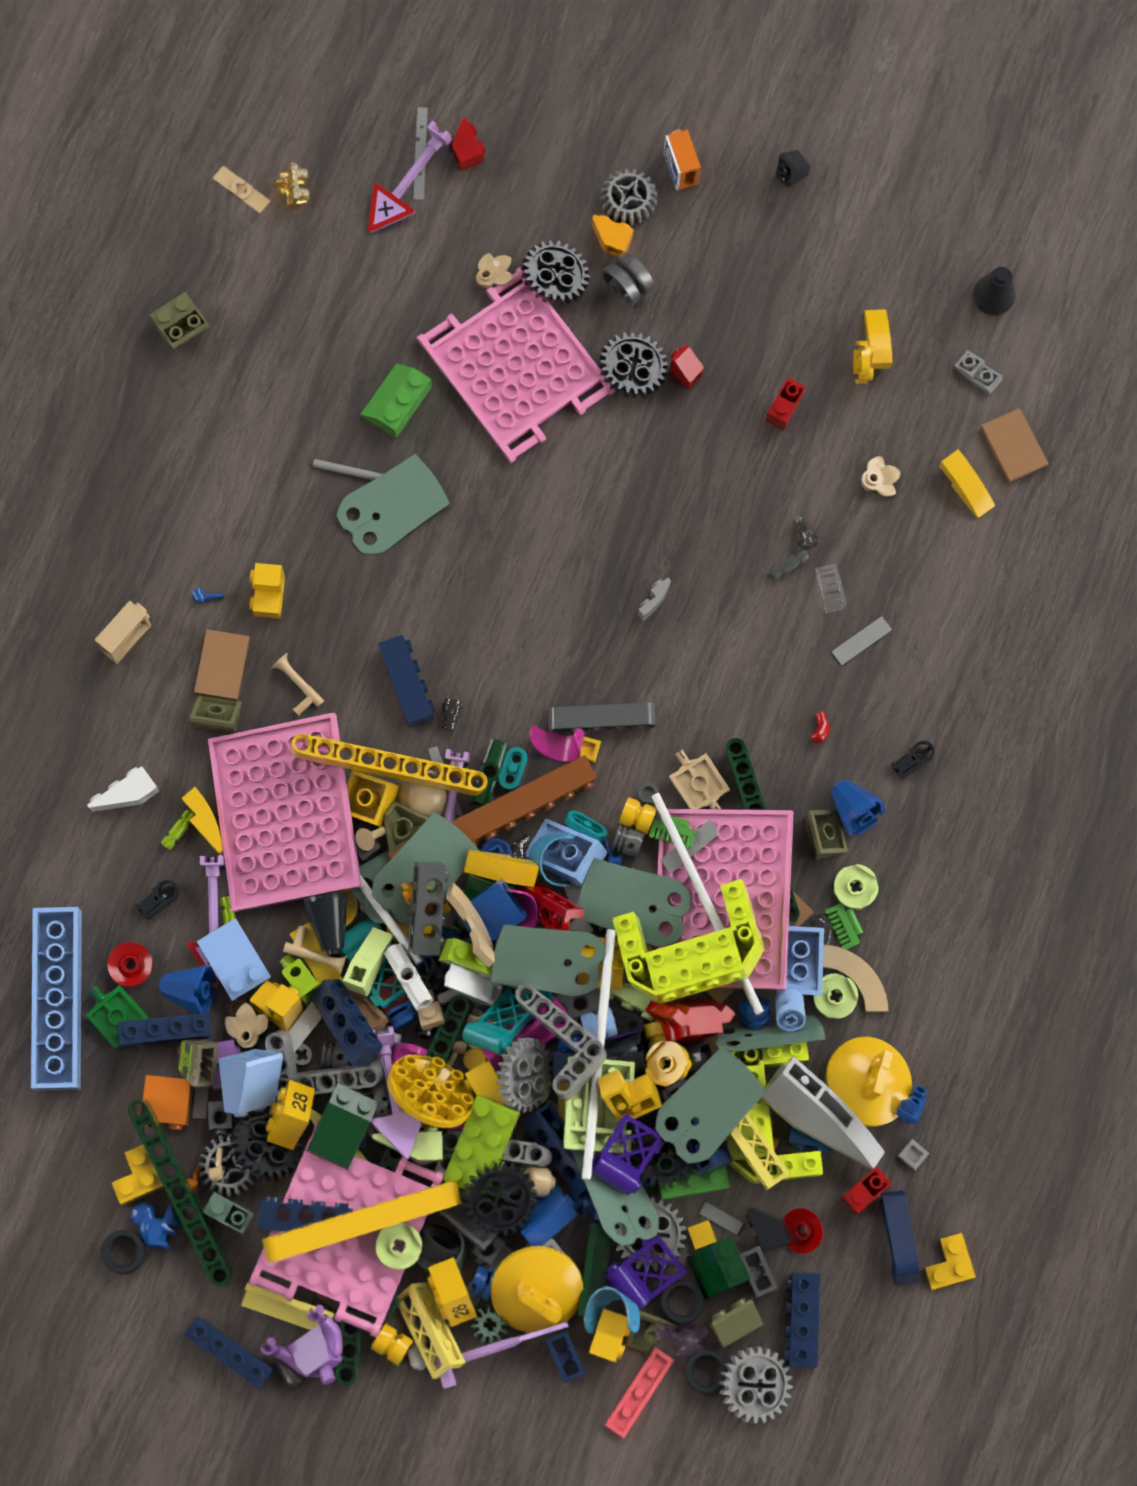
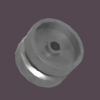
M623 252L616 258V265L609 264L601 271V275L615 297L624 305L632 307L640 300V294L646 295L655 285L644 265L631 253Z

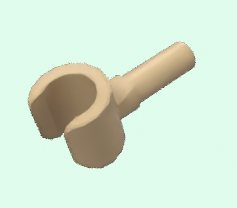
M458 1041L454 1044L453 1052L447 1065L452 1067L458 1053L465 1055L467 1043Z
M217 1148L216 1167L209 1168V1175L212 1181L223 1178L224 1174L221 1163L223 1148Z

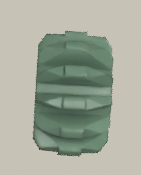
M490 1305L486 1306L487 1314H484L483 1310L479 1308L478 1312L482 1317L473 1318L474 1321L479 1322V1324L471 1325V1329L479 1328V1331L473 1336L477 1338L483 1334L482 1344L485 1343L487 1337H489L490 1344L494 1343V1336H496L498 1341H502L503 1339L498 1333L508 1334L507 1330L501 1328L502 1326H508V1322H501L503 1315L498 1317L496 1310H494V1313H491ZM489 1318L492 1319V1322L497 1323V1327H493L494 1331L488 1332V1328L483 1327L484 1322L487 1323L486 1320Z

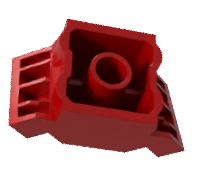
M699 997L697 1000L685 998L684 1001H669L662 1004L650 1001L645 1009L647 1013L661 1024L666 1042L671 1041L675 1043L695 1042L699 1039H708L723 1032L722 1023H730L735 1015L727 1005Z

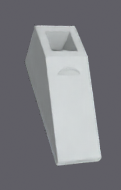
M142 766L140 768L135 767L126 774V778L108 786L109 790L102 795L98 793L93 796L87 806L92 812L141 805L160 791Z
M451 964L445 976V986L472 1002L492 1006L501 996L503 990L502 985L492 983L491 979L455 964Z

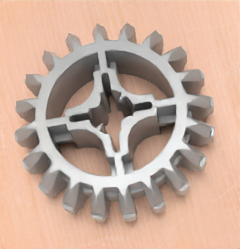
M626 168L624 174L618 170L616 177L610 175L609 181L605 180V188L601 189L603 196H601L600 201L604 203L602 206L603 210H608L607 216L614 215V222L621 219V223L629 221V224L632 226L634 220L640 224L642 217L648 219L649 213L654 212L653 206L657 205V200L655 199L657 198V191H654L655 184H650V177L644 179L643 172L637 175L636 169L629 173ZM638 188L644 192L646 200H643L637 193ZM612 194L616 195V198L620 200V206L616 205L613 201Z
M231 1134L228 1135L227 1142H225L223 1136H219L220 1144L218 1145L214 1140H211L214 1148L211 1150L205 1146L204 1150L209 1153L208 1156L200 1155V1158L206 1160V1163L198 1164L199 1168H206V1171L200 1173L201 1177L208 1176L203 1183L208 1185L212 1182L213 1184L210 1186L212 1192L219 1187V1195H222L225 1189L228 1197H231L233 1189L237 1196L240 1195V1187L248 1191L249 1189L245 1185L247 1182L251 1185L255 1184L254 1180L250 1179V1170L242 1171L243 1166L235 1163L238 1156L231 1155L234 1150L233 1148L225 1158H222L221 1162L229 1163L233 1159L232 1163L240 1169L230 1168L229 1172H226L227 1168L222 1164L224 1175L221 1181H212L210 1179L209 1168H211L212 1164L216 1165V1157L214 1156L217 1154V1148L224 1149L230 1147L233 1141L230 1139ZM234 1173L245 1174L240 1181L227 1184Z

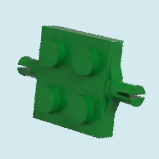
M120 985L111 993L105 995L97 986H94L93 989L98 995L92 989H90L89 993L97 1002L94 1008L85 1016L109 1043L117 1049L116 1025L118 1022L150 1018Z

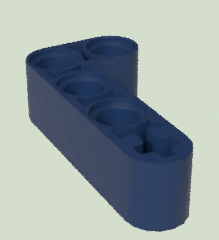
M904 1190L881 1193V1207L892 1257L893 1283L895 1286L918 1283L920 1274L919 1261Z

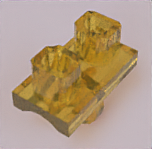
M291 163L290 169L286 170V174L281 173L280 179L274 181V187L281 190V195H287L288 207H294L297 202L308 201L309 189L299 188V183H306L308 181V170L298 168L297 163Z

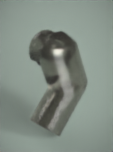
M524 834L512 845V858L526 859L525 848L532 842L529 835Z
M822 914L814 915L811 918L812 926L824 928V945H831L833 926L826 916Z

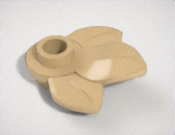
M490 253L484 255L478 263L477 283L483 288H490L494 285L502 286L514 279L513 275L507 272L511 265V257L500 255L494 258Z
M874 457L868 462L867 471L861 476V484L868 491L876 490L881 496H892L896 494L892 484L899 479L901 472L895 466H885L883 457Z
M248 1003L240 1006L236 1017L225 1018L227 1033L236 1038L238 1044L244 1048L255 1046L259 1035L264 1033L268 1026V1016L266 1014L256 1016L254 1009ZM246 1033L250 1034L248 1040H244V1035Z

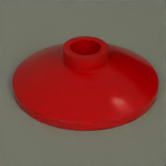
M126 942L118 945L111 952L107 967L111 978L116 983L126 987H134L142 984L150 976L153 961L151 954L143 945L135 942ZM134 962L135 967L131 970L128 969V963Z
M796 1208L789 1211L783 1220L792 1242L786 1245L794 1252L800 1254L813 1252L819 1247L823 1239V1226L820 1219L814 1212L806 1208ZM804 1226L807 1227L808 1233L804 1231Z

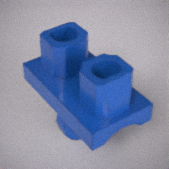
M915 1084L909 1099L901 1101L895 1113L901 1122L916 1125L927 1101L924 1098L927 1093L926 1089Z

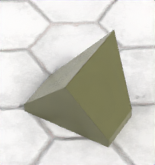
M393 801L384 815L389 852L404 846L429 817Z
M640 1311L639 1329L636 1333H629L626 1346L648 1353L650 1348L680 1326Z

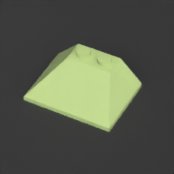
M569 1056V1057H568V1062H569L573 1057ZM605 1060L602 1064L601 1076L618 1069L626 1082L634 1080L635 1062ZM578 1066L574 1073L580 1074L584 1072L585 1067ZM592 1077L572 1099L566 1100L563 1149L585 1150ZM567 1083L566 1090H568L570 1087L569 1083ZM601 1091L599 1093L594 1151L598 1152L602 1151L618 1124V1120L603 1100ZM627 1122L622 1128L624 1136L632 1134V1131L626 1130ZM631 1139L625 1140L627 1152L631 1151ZM622 1142L614 1143L609 1152L624 1153Z

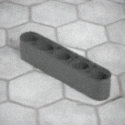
M654 703L553 707L547 710L548 731L551 733L575 732L576 729H581L583 732L647 729L656 726Z

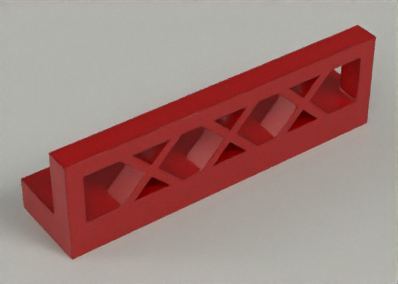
M535 881L534 887L516 884L515 890L527 892L534 897L538 907L537 922L551 930L568 931L570 919L584 917L585 909ZM547 909H548V912H549V915H550V918H549V919L547 918V915H546V912H545ZM560 916L562 917L561 927L558 921Z

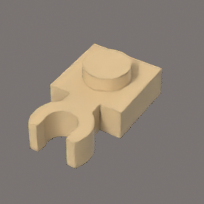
M432 989L429 990L433 1001L426 1008L417 1010L423 1031L445 1024L439 1001H436V996Z

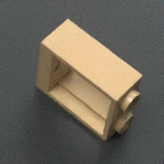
M129 601L95 639L100 651L114 663L118 664L152 626L149 621L150 616L146 613L147 610L141 604H133Z

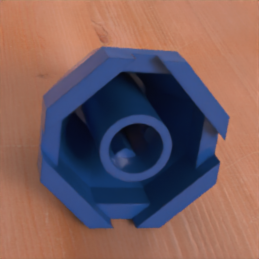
M839 781L833 786L832 797L843 829L849 836H853L852 832H855L856 835H861L879 821L877 819L879 813L881 816L885 813L884 803L879 797L852 781Z
M210 966L190 968L164 974L163 978L159 981V990L164 998L192 1013L202 1014L210 1010L216 997V990H212V983L216 984L217 978Z

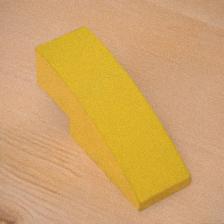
M886 309L865 310L866 341L869 346L873 345L874 356L870 359V367H873V369L891 368L893 359Z
M959 449L941 461L939 467L952 482L951 486L977 519L995 507L982 481Z
M194 787L182 797L183 802L195 814L190 819V822L217 853L223 855L222 837L217 821L204 797Z
M468 850L464 872L496 881L502 878L506 883L534 887L539 866L533 860L512 858L510 855Z
M309 922L303 925L308 930L301 947L327 956L326 952L321 951ZM298 929L290 933V936L293 941L295 939ZM304 958L319 985L323 980L340 979L343 982L342 977L335 968Z

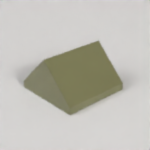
M198 695L189 721L192 727L196 729L234 734L237 732L242 701Z
M810 810L806 812L804 821L814 860L848 852L837 810Z

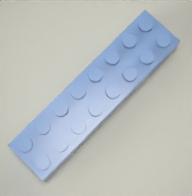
M78 907L33 908L31 1089L34 1091L81 1090L82 911Z

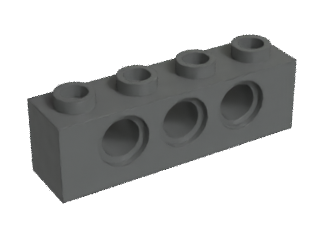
M414 861L408 951L413 955H440V949L444 946L441 930L445 926L443 904L447 902V892L444 891L445 882L448 881L449 872L446 865L441 862ZM434 880V889L427 891L426 886L428 882ZM433 903L432 912L426 914V905ZM431 926V933L428 936H424V928Z
M595 988L580 996L563 994L554 996L563 1006L568 1016L577 1023L581 1022L580 1015L590 1012L596 1015L599 1010V988ZM583 1000L586 1003V1008L578 1011L573 1006L574 1002ZM521 1010V1011L516 1012V1013H517V1016H518V1015H521V1014H525L526 1011H525V1010Z

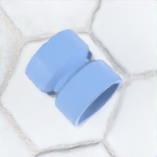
M794 989L780 991L775 997L777 1025L787 1032L800 1030L806 1023L803 995Z
M608 1007L605 1038L618 1035L610 1007ZM592 1012L580 1015L583 1028L596 1038L598 1012L596 1015Z

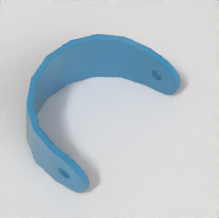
M557 832L548 833L538 838L532 845L529 859L539 866L537 875L552 885L571 886V882L546 878L542 869V858L547 847L555 840L575 838V835Z
M604 1287L598 1289L590 1296L586 1305L584 1323L587 1333L592 1334L595 1332L598 1317L604 1307L612 1301L620 1299L626 1305L628 1328L630 1332L636 1333L640 1325V1311L637 1304L614 1288Z

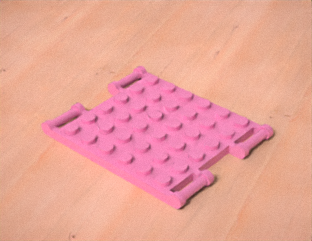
M521 267L515 270L516 273L513 274L514 279L508 284L496 285L486 290L487 295L494 303L475 316L460 324L451 313L446 317L445 321L426 334H420L416 337L420 345L430 355L503 452L509 463H513L517 456L536 443H542L546 440L538 425L571 403L576 412L581 416L586 412L587 408L606 395H611L615 392L614 388H609L610 381L604 383L605 375H600V368L548 300L543 302V296L540 295L538 298H535L537 292H529L531 285H524L526 278L521 277L523 273ZM519 280L523 281L522 284L503 297L498 295ZM448 328H454V330L449 332L447 335H445L432 345L430 344V340H432ZM599 383L602 384L603 388L582 402L578 400V397ZM530 430L533 432V436L513 450H510L508 446Z
M317 1121V1123H316V1125H315V1127H314V1130H313L312 1135H311V1137H310V1139H309V1142H310V1140H311V1138H312V1136H313V1134H314V1131H315V1129H316V1127H317L319 1121ZM305 1149L283 1203H288L289 1199L303 1200L302 1204L312 1205V1201L326 1202L325 1206L335 1207V1202L348 1203L349 1208H353V1211L430 1188L401 1176L404 1169L433 1181L431 1187L440 1185L444 1173L440 1171L436 1173L408 1161L403 1156L395 1173L354 1156L349 1169L345 1170L307 1152ZM280 1208L276 1218L282 1222L286 1221L289 1218V1211L286 1208ZM303 1210L299 1214V1219L302 1223H309L313 1218L312 1212L309 1210ZM326 1212L322 1216V1221L336 1216L333 1212ZM427 1215L401 1223L412 1226L420 1234ZM379 1229L268 1263L263 1248L248 1284L254 1287L257 1285L284 1296L285 1300L290 1302L298 1285L341 1302L334 1318L335 1321H344L370 1332L371 1336L377 1337L405 1269H392L384 1265L378 1258L376 1240L382 1230ZM271 1230L268 1237L281 1234L286 1231ZM398 1239L394 1240L395 1245L392 1249L394 1251L398 1250L400 1253L403 1252L405 1242H399ZM261 1271H267L292 1283L289 1288L260 1277ZM347 1305L377 1317L375 1324L345 1312Z

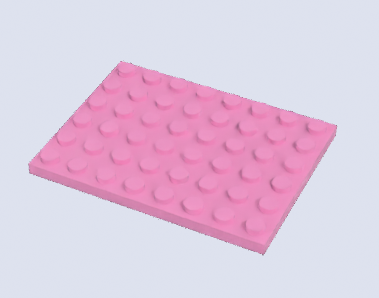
M335 713L208 739L232 911L239 912L362 887L344 768L294 757L290 751L293 738L298 734L340 741ZM303 742L295 744L299 750L307 749L306 744ZM319 747L317 749L321 755L329 753L326 747Z
M667 809L670 816L690 821L689 828L695 831L709 819L717 827V836L699 852L695 853L691 860L724 929L731 927L720 885L739 879L743 880L747 887L756 924L761 933L764 952L748 979L753 989L786 990L794 812L792 810ZM660 836L657 875L677 879L687 888L691 895L689 911L681 917L684 926L681 936L677 942L670 945L716 932L684 864L670 873L662 863L661 859L672 851L675 845L671 843V839L670 842H666V837L664 841H661ZM673 892L669 894L667 901L671 906L676 907L680 905L682 898L679 893ZM665 921L659 925V932L663 936H668L672 933L673 926L671 923ZM670 945L658 946V947H657V946H654V950L660 949V948H663V947H666V946H670ZM740 981L716 987L743 989Z

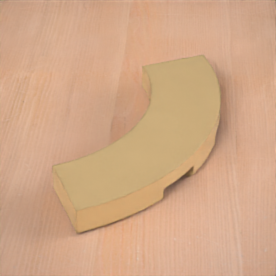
M453 882L448 886L446 899L454 907L461 919L468 921L472 930L469 934L473 944V953L489 967L495 962L494 949L489 933L472 903Z
M824 945L823 968L838 971L849 977L856 984L864 1001L865 1012H888L886 993L874 970L854 953L840 947Z

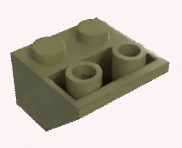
M186 292L150 314L152 324L164 341L173 349L209 327V324Z
M745 1298L732 1304L733 1310L728 1313L722 1310L711 1317L713 1321L709 1323V1326L722 1348L763 1325L752 1299L746 1302Z

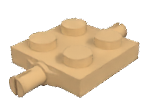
M684 750L676 753L675 755L682 766L678 771L671 774L669 779L689 809L710 807L711 809L722 810L717 801L721 796L728 793L730 789L707 753L693 760L688 759Z

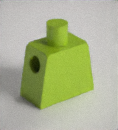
M290 954L286 955L280 960V964L284 968L282 974L291 987L299 992L300 999L308 1007L312 1002L310 997L319 987V983L300 959L295 961Z

